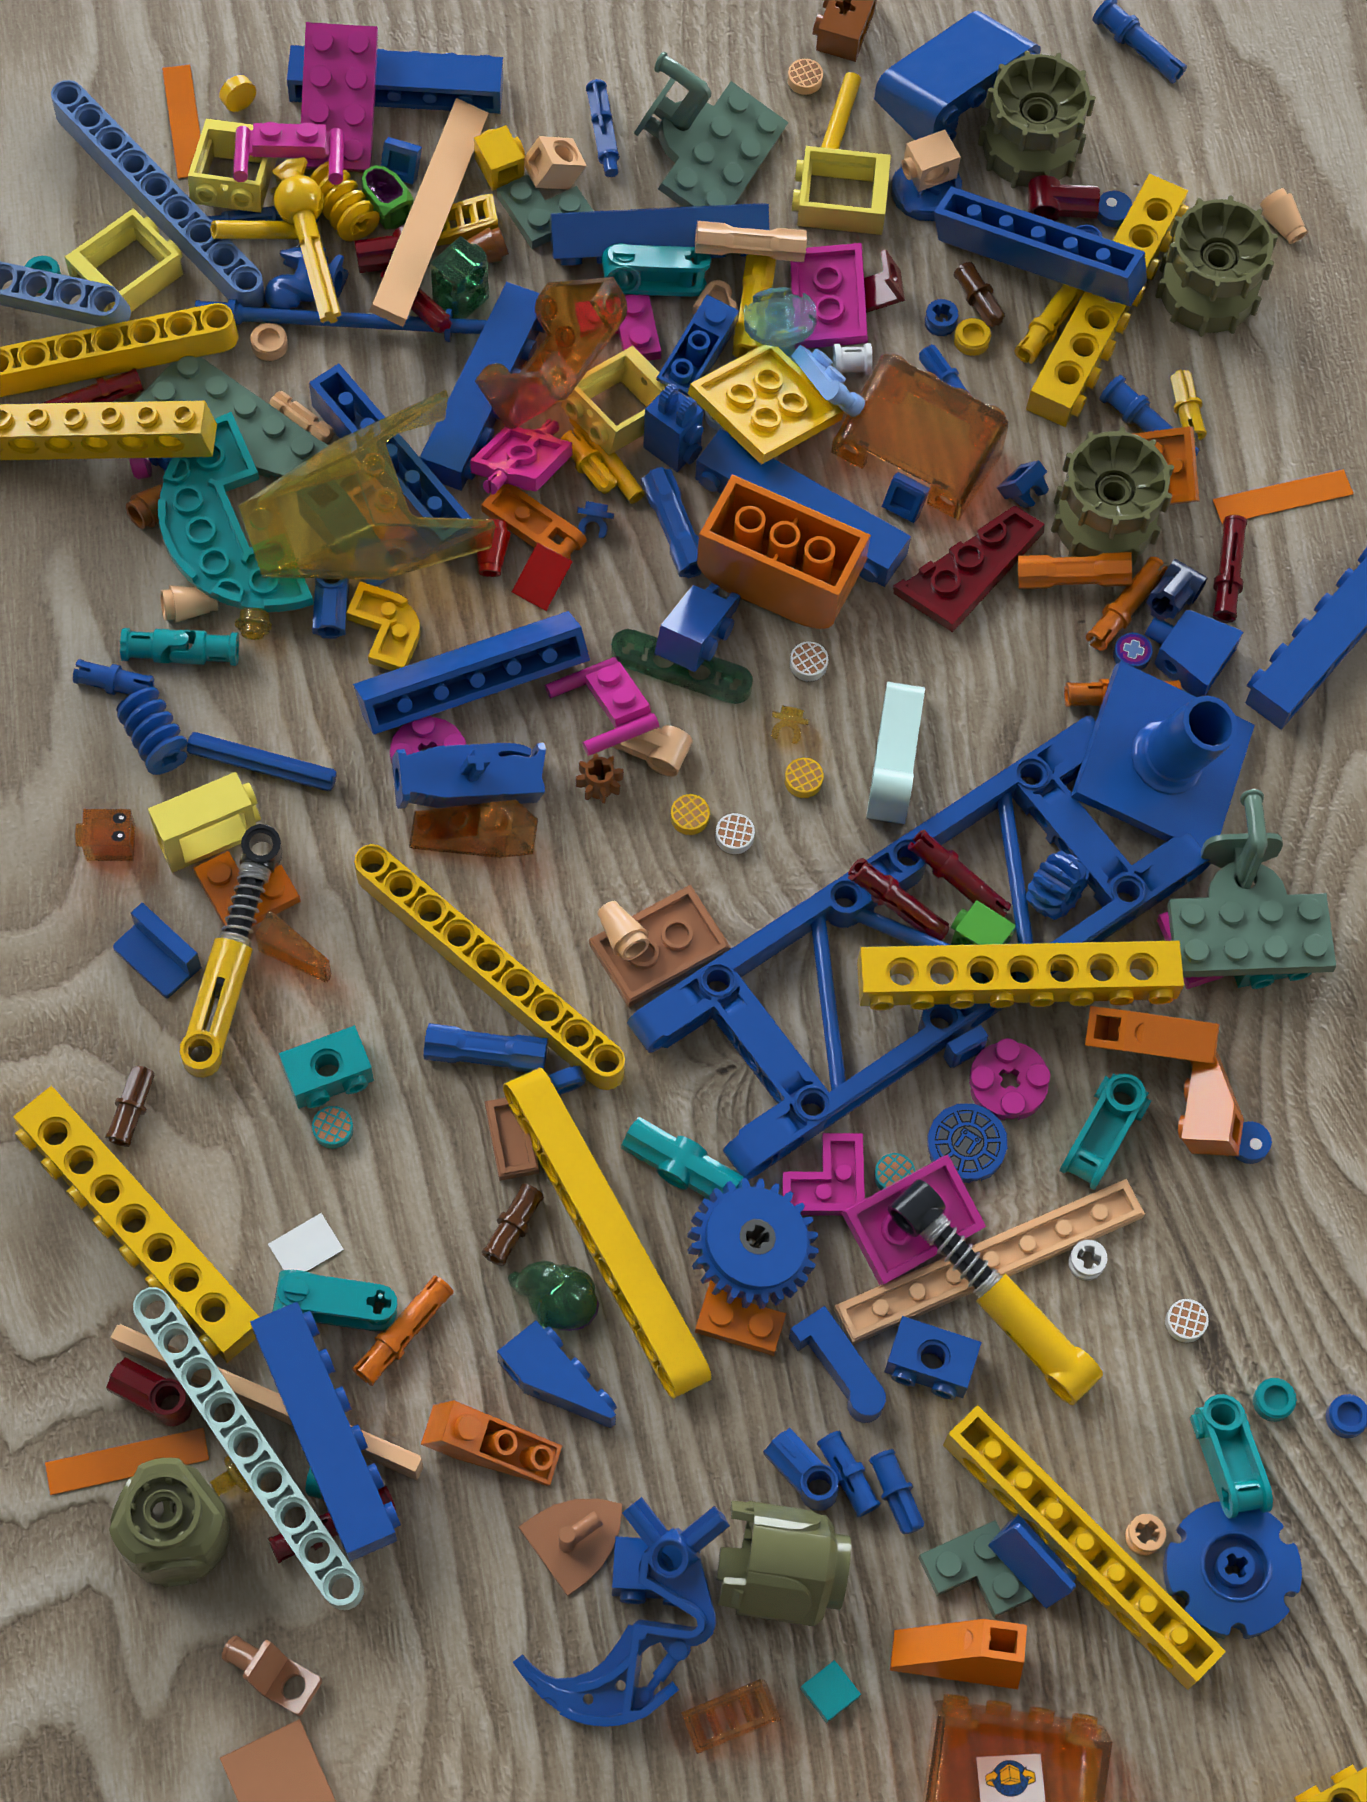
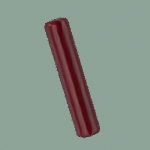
M386 270L382 271L381 278H383ZM419 288L411 310L436 333H443L445 329H450L452 322L449 320V314Z

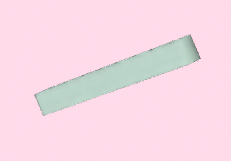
M148 1287L142 1290L133 1302V1311L136 1318L324 1598L334 1608L350 1610L356 1607L364 1595V1586L350 1562L168 1294L157 1287ZM154 1301L165 1302V1310L160 1317L156 1319L145 1317V1311L150 1303ZM174 1336H188L187 1347L182 1352L171 1353L168 1351V1344ZM197 1370H211V1379L206 1386L195 1388L191 1385V1378ZM223 1403L233 1404L235 1412L229 1421H215L214 1412L219 1405ZM253 1437L258 1440L257 1451L252 1456H238L237 1447L243 1439ZM270 1472L280 1473L282 1483L276 1491L266 1493L261 1490V1481L266 1474ZM293 1507L304 1508L306 1518L300 1526L296 1528L285 1526L284 1517L289 1509ZM317 1542L327 1543L330 1547L328 1558L318 1564L309 1562L308 1551L310 1547ZM344 1577L352 1579L354 1583L352 1594L345 1599L338 1600L334 1598L332 1586L336 1580Z

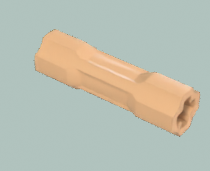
M697 221L695 253L712 255L739 253L769 256L775 260L804 262L807 230L788 228L760 230L732 227L726 223Z

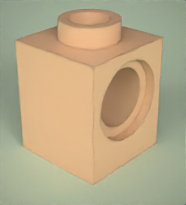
M942 130L907 143L901 165L905 177L908 180H912L918 192L957 178L961 156L946 130Z
M539 136L524 157L525 168L535 188L569 190L587 166L573 138Z

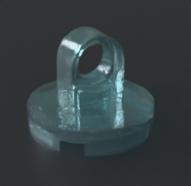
M779 287L760 291L753 296V302L748 307L745 305L743 309L744 327L748 335L763 345L779 347L788 357H792L791 355L794 353V344L807 339L817 325L815 303L805 293H803V298L791 294V288Z

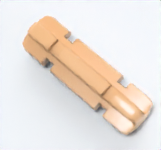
M278 391L270 399L269 404L283 413L304 430L310 432L318 440L327 444L333 438L332 426L323 420L318 421V416L299 402H292V397L285 392Z

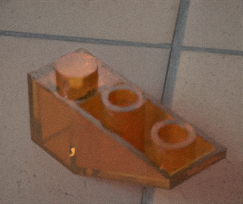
M516 799L414 811L409 847L418 850L495 858L534 854L538 818Z

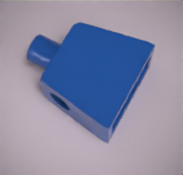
M1186 610L1175 626L1165 620L1160 621L1154 617L1145 632V636L1161 644L1155 660L1156 667L1173 681L1179 680L1181 687L1186 692L1200 697L1206 696L1237 650L1244 632L1202 614Z

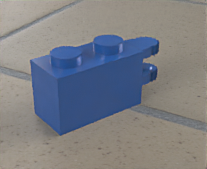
M670 383L645 408L643 448L678 472L686 463L692 464L702 451L701 438L704 431L702 426L703 409L696 405L697 401L691 397H685L678 392V387Z
M711 583L705 590L693 585L661 624L654 654L696 672L704 660L710 661L713 658L719 641L721 639L727 640L731 634L735 622L731 617L738 608L740 595L733 592L727 599L719 596L720 586Z

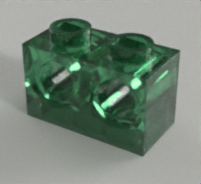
M460 236L430 263L432 299L445 312L447 309H452V318H468L489 298L488 259L486 253L479 245L475 243L470 244Z

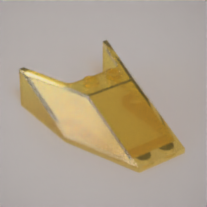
M446 390L334 441L238 506L262 577L384 580L491 548L495 531L493 519L430 518L412 515L386 447L388 440L398 433L445 420L448 402Z

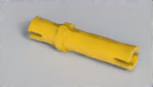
M1063 284L1039 317H1035L1029 324V331L1015 347L1014 352L1017 358L1024 363L1029 362L1032 364L1035 362L1044 346L1055 339L1058 327L1085 291Z

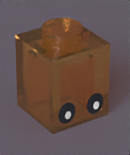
M83 809V823L76 824L75 841L77 847H82L86 861H134L136 825L131 809Z

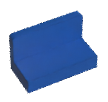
M142 902L131 912L134 926L113 944V949L164 998H170L202 968L198 953Z
M1019 1514L1012 1518L988 1544L992 1551L1046 1609L1075 1589L1076 1585L1073 1581L1077 1577Z

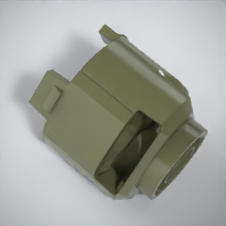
M158 1458L139 1465L134 1476L129 1478L114 1507L109 1531L115 1546L135 1574L150 1583L161 1584L167 1588L195 1584L197 1579L204 1577L210 1570L216 1567L229 1543L230 1518L225 1504L198 1469L189 1465L186 1466L179 1458ZM162 1501L164 1513L161 1515L160 1521L157 1522L152 1517V1511L155 1505ZM176 1505V1514L174 1515V1507Z
M731 1501V1519L746 1521L742 1548H720L716 1580L723 1583L718 1605L736 1609V1615L807 1626H815L822 1621L826 1608L841 1609L850 1568V1536L835 1534L834 1525L826 1515H820L811 1510L754 1501Z

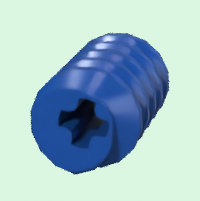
M148 687L130 694L118 704L116 711L119 722L124 725L126 734L131 737L134 748L138 749L139 756L145 762L148 772L153 775H160L176 769L186 761L187 753L182 750L185 749L188 742L186 737L178 736L181 732L179 725L171 724L174 719L171 712L165 711V701L158 699V689Z

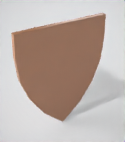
M574 1499L554 1504L518 1527L567 1596L588 1582L602 1568L613 1551L615 1536H618L620 1531L622 1504L603 1499Z

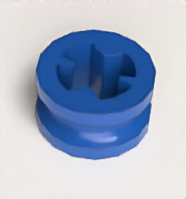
M946 299L932 301L926 310L925 327L936 336L951 334L957 326L959 316L956 305ZM936 314L938 317H940V314L947 315V321L945 318H943V322L937 321L935 319Z

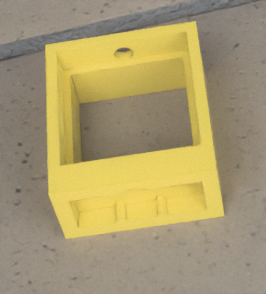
M206 119L188 173L189 198L199 205L261 213L277 158L253 157L249 155V162L260 163L255 181L237 182L234 178L208 175L214 157L234 159L236 128L246 126L253 130V125Z
M806 146L804 160L797 159L795 181L802 182L801 190L794 189L791 211L798 212L797 226L882 235L891 155ZM811 175L873 182L871 207L863 208L809 202Z
M132 208L66 255L65 261L69 276L113 286L96 268L137 240L159 263L118 291L129 304L132 312L183 275L181 258L183 256L178 246L172 240L166 241L160 235L157 226L149 217L143 218ZM115 302L109 303L105 307L104 312L111 310Z
M632 345L567 382L561 407L569 418L575 420L588 433L595 444L600 445L610 455L644 435L645 409L616 426L591 398L622 382L647 407L667 385L656 380L660 372Z
M237 772L148 808L157 842L172 873L241 844L245 831L261 820L256 807L258 802L249 782L242 785Z

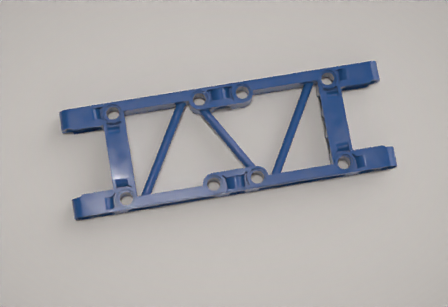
M1091 715L1080 719L867 859L868 863L885 876L891 875L897 879L899 886L907 891L923 878L927 865L914 852L908 849L910 842L916 843L912 839L921 830L925 829L931 837L943 845L998 808L1018 944H1034L1028 902L1026 900V888L1012 799L1015 800L1026 815L1029 813L1047 834L1046 839L1050 844L1054 842L1060 851L1075 856L1086 866V869L1090 871L1087 880L1088 885L1095 892L1093 897L1102 907L1051 943L1102 942L1195 879L1211 864L1208 862L1210 861L1209 859L1201 858L1202 847L1188 833L1180 838L1173 837L1131 865L1080 802L1071 797L1072 793L1066 787V784L1078 776L1096 720ZM1031 777L1038 783L1030 785L1025 783L1022 778ZM908 857L913 859L916 864L906 866L899 862L898 859ZM848 872L641 1007L627 1021V1025L648 1053H652L660 1048H669L713 1019L751 1068L777 1105L741 1128L738 1136L732 1139L723 1149L724 1154L739 1174L748 1180L756 1177L946 1048L948 1042L972 1030L1003 1009L991 1007L990 1003L974 1004L972 1007L965 1009H955L950 1007V1004H937L932 1008L924 1009L920 1018L918 1033L846 1081L826 921L839 928H849L857 923H861L913 946L950 945L875 913L874 909L878 904L872 901L871 895L866 890L848 879ZM1117 894H1129L1133 897L1134 901L1125 902ZM840 898H847L851 900L854 905L851 907H842L836 903V900ZM811 931L831 1085L830 1092L741 978ZM1052 971V972H1050V973H1051V976H1052L1053 974H1055L1056 972H1058V971ZM975 972L971 974L972 979L977 983L985 984L990 982L989 978L983 973ZM1022 972L1010 973L1017 982L1026 983L1029 981L1027 975ZM720 981L727 986V989L716 992L710 989L708 985L711 982ZM942 1018L948 1022L949 1027L939 1029L932 1025L930 1020ZM806 1104H815L821 1108L822 1112L816 1116L806 1114L802 1107Z

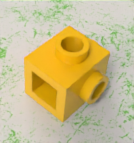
M507 125L497 129L486 130L474 137V157L492 191L525 176V151L518 137L513 138Z

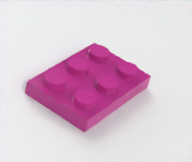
M862 243L807 247L804 262L790 261L795 349L799 345L805 348L830 347L833 344H840L842 346L868 343Z
M949 1155L936 1159L841 1212L879 1285L888 1283L937 1255L938 1248L935 1245L929 1246V1243L924 1241L925 1238H922L920 1234L917 1237L908 1235L894 1222L887 1210L888 1206L917 1179L930 1185L942 1198L946 1206L943 1212L944 1216L948 1218V1221H951L949 1224L951 1228L957 1227L956 1233L959 1236L964 1235L966 1239L986 1227Z

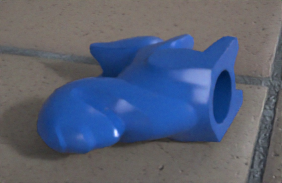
M300 245L281 250L280 255L285 259L283 264L296 271L294 275L281 274L272 278L265 289V301L272 309H290L298 307L300 301H315ZM337 255L328 264L337 298L340 297L349 275L348 270L342 267L343 255Z

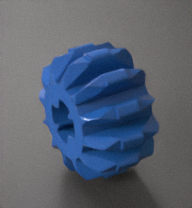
M1063 851L1053 853L1048 856L1046 862L1040 864L1038 871L1033 874L1034 877L1028 884L1026 900L1037 912L1045 917L1048 916L1053 920L1064 917L1071 908H1075L1076 902L1082 897L1083 890L1088 886L1087 880L1090 871L1086 869V866L1078 858L1071 854H1066Z

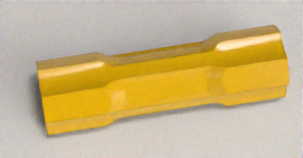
M746 255L740 311L732 354L737 358L765 343L766 319L776 260L769 256Z

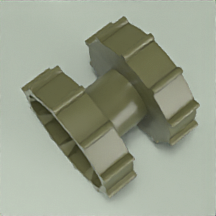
M1028 50L1025 51L1024 56L1014 59L1007 65L999 64L994 88L988 89L985 108L990 109L986 126H981L978 145L983 146L984 156L987 160L986 170H993L1001 178L1010 182L1011 188H1016V185L1028 187L1031 179L1041 175L1053 176L1058 180L1065 176L1072 177L1077 154L1083 152L1086 134L1083 133L1086 116L1092 115L1096 99L1095 96L1090 95L1089 86L1085 80L1086 71H1079L1071 63L1061 59V53L1052 56L1030 54Z
M1232 195L1228 196V199L1208 201L1198 198L1195 206L1188 209L1182 217L1175 216L1170 235L1174 238L1168 253L1166 252L1163 255L1159 269L1163 275L1159 281L1155 297L1162 299L1166 310L1171 315L1170 322L1175 323L1178 321L1187 328L1199 331V336L1201 337L1204 336V333H1218L1228 330L1231 334H1234L1237 326L1243 323L1250 314L1255 316L1262 300L1258 296L1263 280H1269L1274 266V261L1270 259L1278 235L1272 234L1267 222L1261 216L1263 212L1261 209L1255 211L1245 204L1234 201Z
M1122 426L1119 431L1103 432L1096 435L1093 432H1088L1086 440L1078 446L1073 454H1066L1062 470L1067 474L1063 487L1058 486L1053 502L1058 506L1051 532L1058 533L1062 543L1069 550V557L1097 556L1101 553L1132 552V565H1135L1138 556L1145 551L1150 543L1153 545L1157 543L1161 527L1157 526L1159 513L1161 511L1167 512L1172 498V494L1168 493L1174 466L1168 465L1162 453L1155 447V439L1148 441L1138 435L1125 432V427ZM1106 497H1113L1118 501H1110Z

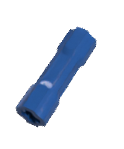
M663 467L650 470L647 475L641 478V485L649 505L656 512L670 546V555L678 575L688 579L699 576L702 573L697 564L699 537L695 534L681 501V491L671 469Z
M429 1023L426 1030L423 1057L424 1060L447 1063L461 1061L507 1067L512 1071L529 1073L537 1068L545 1069L548 1038L525 1035L503 1036L465 1031L456 1026Z

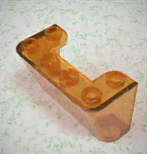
M614 277L547 283L535 304V313L547 333V337L520 373L512 374L502 364H489L476 378L475 382L507 428H518L568 398L620 327L627 315V300Z
M897 354L881 355L859 393L865 400L863 410L855 417L846 416L832 441L831 453L861 469L867 463L868 452L929 484L931 489L927 504L959 521L1002 456L1008 431L1006 416L1000 408L977 400L966 390L955 388L941 381L934 373L918 369L907 363L903 357ZM844 445L852 447L856 453L849 451ZM940 496H943V497H946L947 499H949V500L953 503V505L948 504V503H946L945 501H943V500L940 498Z
M944 1694L943 1700L935 1701L933 1706L923 1802H980L976 1757L1040 1753L1046 1802H1104L1113 1742L1107 1730L1097 1724L1098 1718L1092 1715L1073 1713L1072 1719L1055 1717V1711L1043 1707H1029V1712L1012 1710V1705L1003 1701L987 1700L986 1706L970 1704L969 1698L962 1695Z

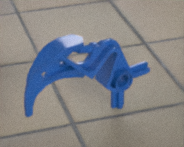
M642 1497L622 1512L648 1546L642 1555L639 1583L695 1617L697 1626L692 1627L639 1619L633 1625L627 1626L618 1643L603 1662L593 1670L576 1677L555 1678L548 1676L533 1666L522 1654L513 1661V1664L535 1692L549 1705L559 1711L560 1715L586 1725L602 1727L620 1726L647 1717L679 1690L672 1681L654 1695V1690L659 1683L666 1680L679 1661L689 1656L691 1646H698L706 1642L713 1635L716 1627V1613L699 1551L730 1527L726 1517L716 1506L709 1509L683 1531L674 1527L668 1531ZM672 1545L680 1550L683 1559L680 1567L672 1568L664 1563L662 1551L665 1546ZM660 1642L667 1654L653 1672L654 1677L648 1685L638 1687L642 1653L650 1646ZM617 1681H624L626 1688L619 1690L616 1685ZM585 1694H591L593 1696V1702L591 1704L585 1702Z

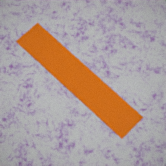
M190 64L162 68L178 179L188 177L201 136Z
M1343 469L1212 500L1223 524L1225 517L1229 515H1240L1248 519L1353 495V491Z
M204 1428L45 1462L50 1495L133 1477L139 1465L158 1458H179L186 1465L209 1460Z

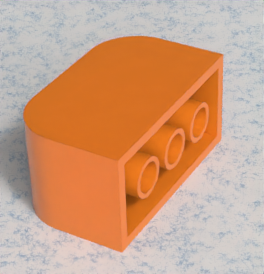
M732 474L699 533L697 564L705 577L713 584L720 586L719 588L728 593L734 592L746 601L803 626L826 629L834 624L866 563L871 535Z

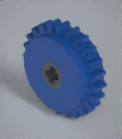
M743 1178L738 1184V1189H736L731 1181L725 1184L723 1193L715 1188L709 1196L710 1200L704 1198L698 1208L701 1212H696L691 1219V1222L697 1227H692L687 1234L688 1238L696 1241L688 1248V1254L698 1255L699 1257L692 1265L693 1270L703 1268L706 1272L700 1280L702 1284L712 1280L716 1284L712 1294L716 1296L724 1290L728 1293L727 1303L729 1304L736 1297L742 1298L743 1308H748L752 1300H756L759 1309H764L769 1298L775 1306L779 1305L784 1299L783 1293L788 1298L793 1297L798 1291L796 1286L802 1288L808 1280L806 1274H810L815 1268L816 1264L809 1259H814L819 1253L818 1248L810 1245L817 1239L818 1232L808 1231L807 1229L814 1221L813 1217L802 1218L800 1214L805 1207L804 1203L794 1206L790 1202L794 1193L790 1191L783 1197L778 1194L779 1184L777 1183L770 1190L764 1189V1180L760 1178L754 1187H750L748 1179ZM748 1238L754 1239V1240L756 1241V1242L754 1243V1246H756V1245L759 1244V1248H754V1247H752V1246H751L752 1240L749 1241V1242H747V1239H748Z

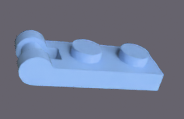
M799 345L791 356L823 398L833 405H838L842 411L851 417L859 415L865 406V400L857 393L849 392L843 384L846 378L838 370L830 366L833 363L832 360L819 349L811 352L802 345Z

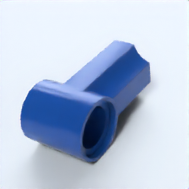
M333 556L325 557L316 564L314 569L315 590L312 633L322 638L336 639L346 634L347 600L350 589L348 567L340 558ZM330 576L340 579V581L334 584L326 583L323 580Z
M791 1428L775 1437L763 1451L764 1456L796 1489L807 1507L815 1511H823L832 1507L838 1496V1477L834 1469L823 1464ZM821 1479L829 1483L831 1489L824 1495H815L809 1491L808 1485L814 1480Z

